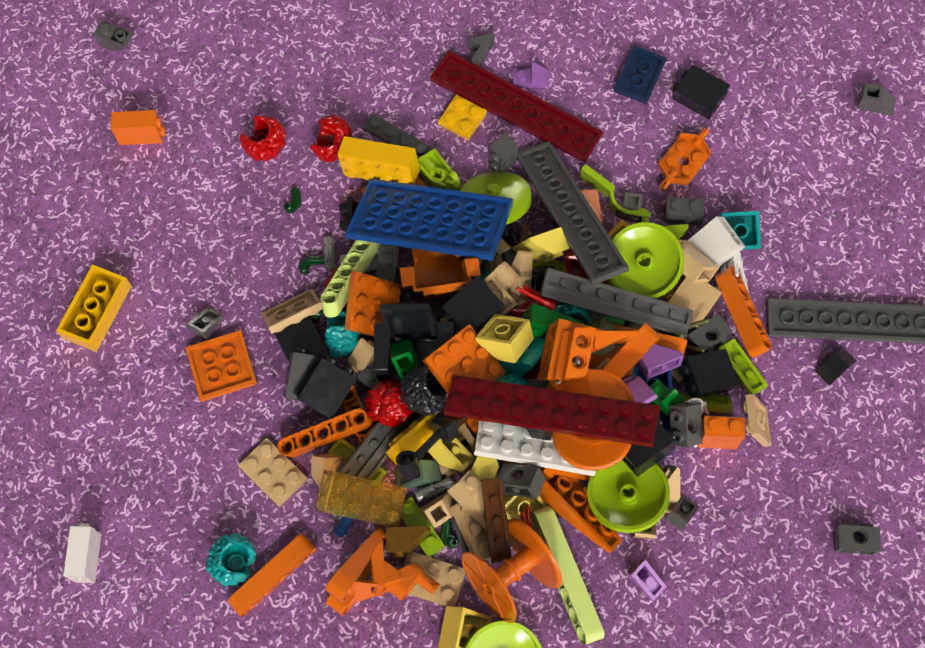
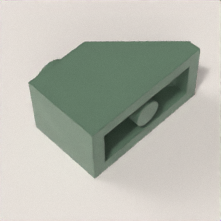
M419 460L420 474L412 480H404L400 477L398 470L394 471L397 491L431 485V482L436 483L440 481L441 475L438 462Z

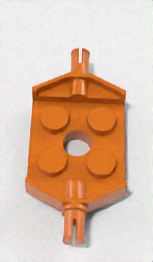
M703 127L698 135L680 133L669 151L658 162L657 166L664 176V180L659 185L660 189L665 191L669 184L672 183L689 185L711 155V150L704 140L710 132L708 128L706 130V127ZM680 158H685V159H687V160H688V164H687V165H682V164H680V163H679V159H680Z

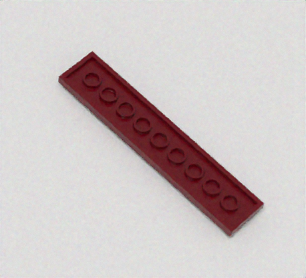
M451 51L446 53L430 76V81L484 108L495 116L544 142L550 141L552 146L586 163L603 136V131Z
M453 375L443 412L447 416L653 448L660 405Z

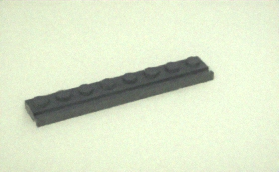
M546 268L541 287L542 290L539 295L541 297L642 326L647 323L653 329L670 334H683L684 338L688 335L687 331L693 314L691 309L602 283L592 285L588 279Z
M415 411L412 412L411 419L398 427L384 426L380 424L379 420L376 421L315 502L334 516L336 520H340L388 457L386 454L390 449L388 444L406 430L419 414Z

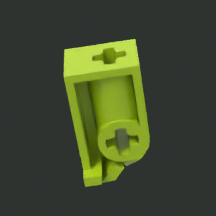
M435 148L418 158L419 173L430 187L456 191L461 188V182L457 173L450 168Z

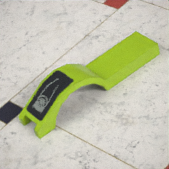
M585 164L581 169L580 177L609 199L610 209L617 217L625 221L637 223L649 221L648 218L651 216V213L645 208L627 210L621 207L614 198L615 186Z

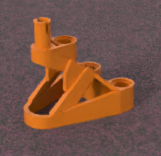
M379 528L330 579L325 588L330 593L326 604L341 616H344L356 602L375 596H383L386 592H390L403 601L416 584H419L433 595L435 590L437 591L440 583L424 573L425 569L416 563L399 570L384 560L383 549L386 543V532ZM371 572L372 581H366Z

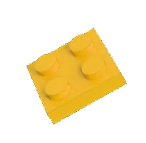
M456 94L439 119L438 125L469 141L486 116L487 110Z

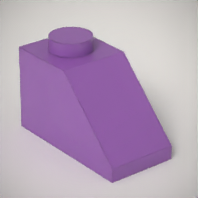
M654 344L639 360L637 366L647 380L681 366L684 355L680 351Z
M629 375L622 379L631 390L634 402L648 404L658 398L640 376L632 377V375Z

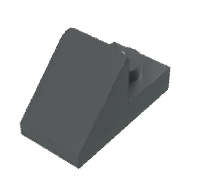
M490 33L468 39V48L473 50L470 58L473 64L479 67L482 65L495 44V34Z
M207 307L188 322L186 327L205 340H210L212 330L223 322L224 315Z
M682 495L665 519L682 530L689 523L699 506Z

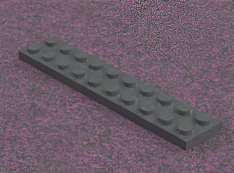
M550 141L518 152L517 160L557 227L562 228L569 247L592 285L629 271L626 261Z
M768 298V337L925 344V305Z

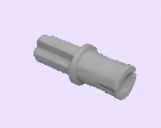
M448 477L436 483L431 482V485L416 490L415 495L419 503L434 496L438 497L440 493L449 490L454 484V480L452 477Z

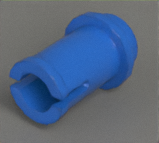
M346 511L338 524L334 525L333 533L343 538L348 534L347 530L356 516Z

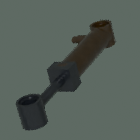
M439 413L431 421L433 435L415 453L407 450L400 452L396 456L400 477L404 480L415 479L420 474L419 459L439 439L451 443L458 436V428L467 418L447 416Z

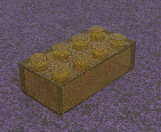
M324 470L315 510L381 525L399 527L407 488Z

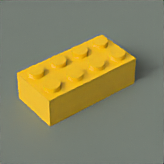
M344 136L337 154L343 174L349 178L356 177L367 181L371 178L415 185L420 171L416 149L411 147Z
M92 264L56 332L62 339L97 352L132 287L127 278Z
M437 415L421 416L388 444L390 449L386 454L396 465V456L400 452L409 450L415 453L433 435L431 421Z

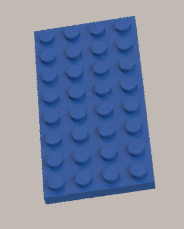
M370 178L345 234L347 239L471 258L478 257V259L493 261L513 206V198Z

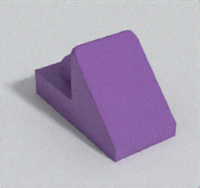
M531 62V69H513V85L517 87H549L548 70L535 62Z
M642 559L629 573V581L638 585L651 601H654L667 587L645 559Z

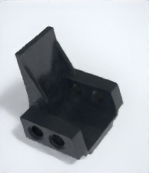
M429 303L380 304L384 323H374V372L377 379L401 380L391 359V345L410 339L421 366H424L426 364L423 360L456 335L454 322H439L435 318ZM428 369L426 377H435L430 369Z

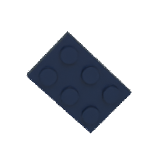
M633 46L613 92L647 105L667 58Z

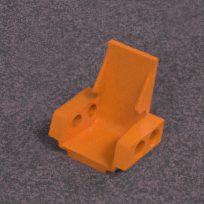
M412 249L414 266L400 268L402 291L413 289L415 292L422 294L423 300L454 296L477 275L481 276L478 257L466 258L460 262V256L419 249Z
M559 318L548 325L537 380L549 381L552 388H556L559 385L556 384V380L582 378L587 374L591 353L612 344H624L638 337L640 331H606ZM573 357L580 360V367H576L573 364Z

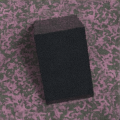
M841 348L816 373L830 386L857 361L844 348Z

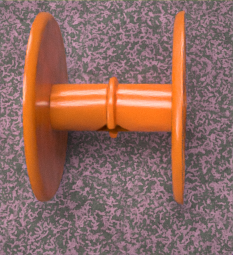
M587 370L586 376L579 379L563 380L555 389L634 402L632 392L626 383L614 374L602 370ZM556 432L552 434L553 443L559 455L569 464L584 470H602L617 464L626 456L632 445Z
M516 518L508 521L510 544L515 555L509 560L503 559V564L494 570L483 558L473 552L462 554V565L472 587L486 606L497 617L507 623H513L517 618L516 606L507 587L516 580L520 581L521 576L529 571L536 580L549 588L556 589L562 585L560 568L548 546L529 525Z

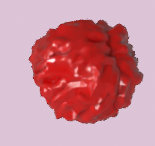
M254 116L253 136L247 138L244 134H240L241 147L246 151V154L255 159V162L259 160L265 162L272 158H277L281 150L286 146L284 126L273 117Z
M337 115L322 117L318 121V124H321L320 132L314 144H310V149L313 150L315 156L320 160L335 162V160H339L337 154L344 136L352 137V128L348 126L345 118H340Z
M387 379L379 381L373 386V390H368L369 394L365 400L367 415L372 417L373 421L379 420L380 424L384 426L398 427L405 424L413 415L412 411L408 409V405H405L400 399L401 383L398 380Z

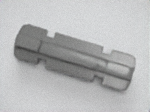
M326 236L323 237L326 261L325 270L332 272L336 269V263H334L336 261L335 247H333L334 238Z

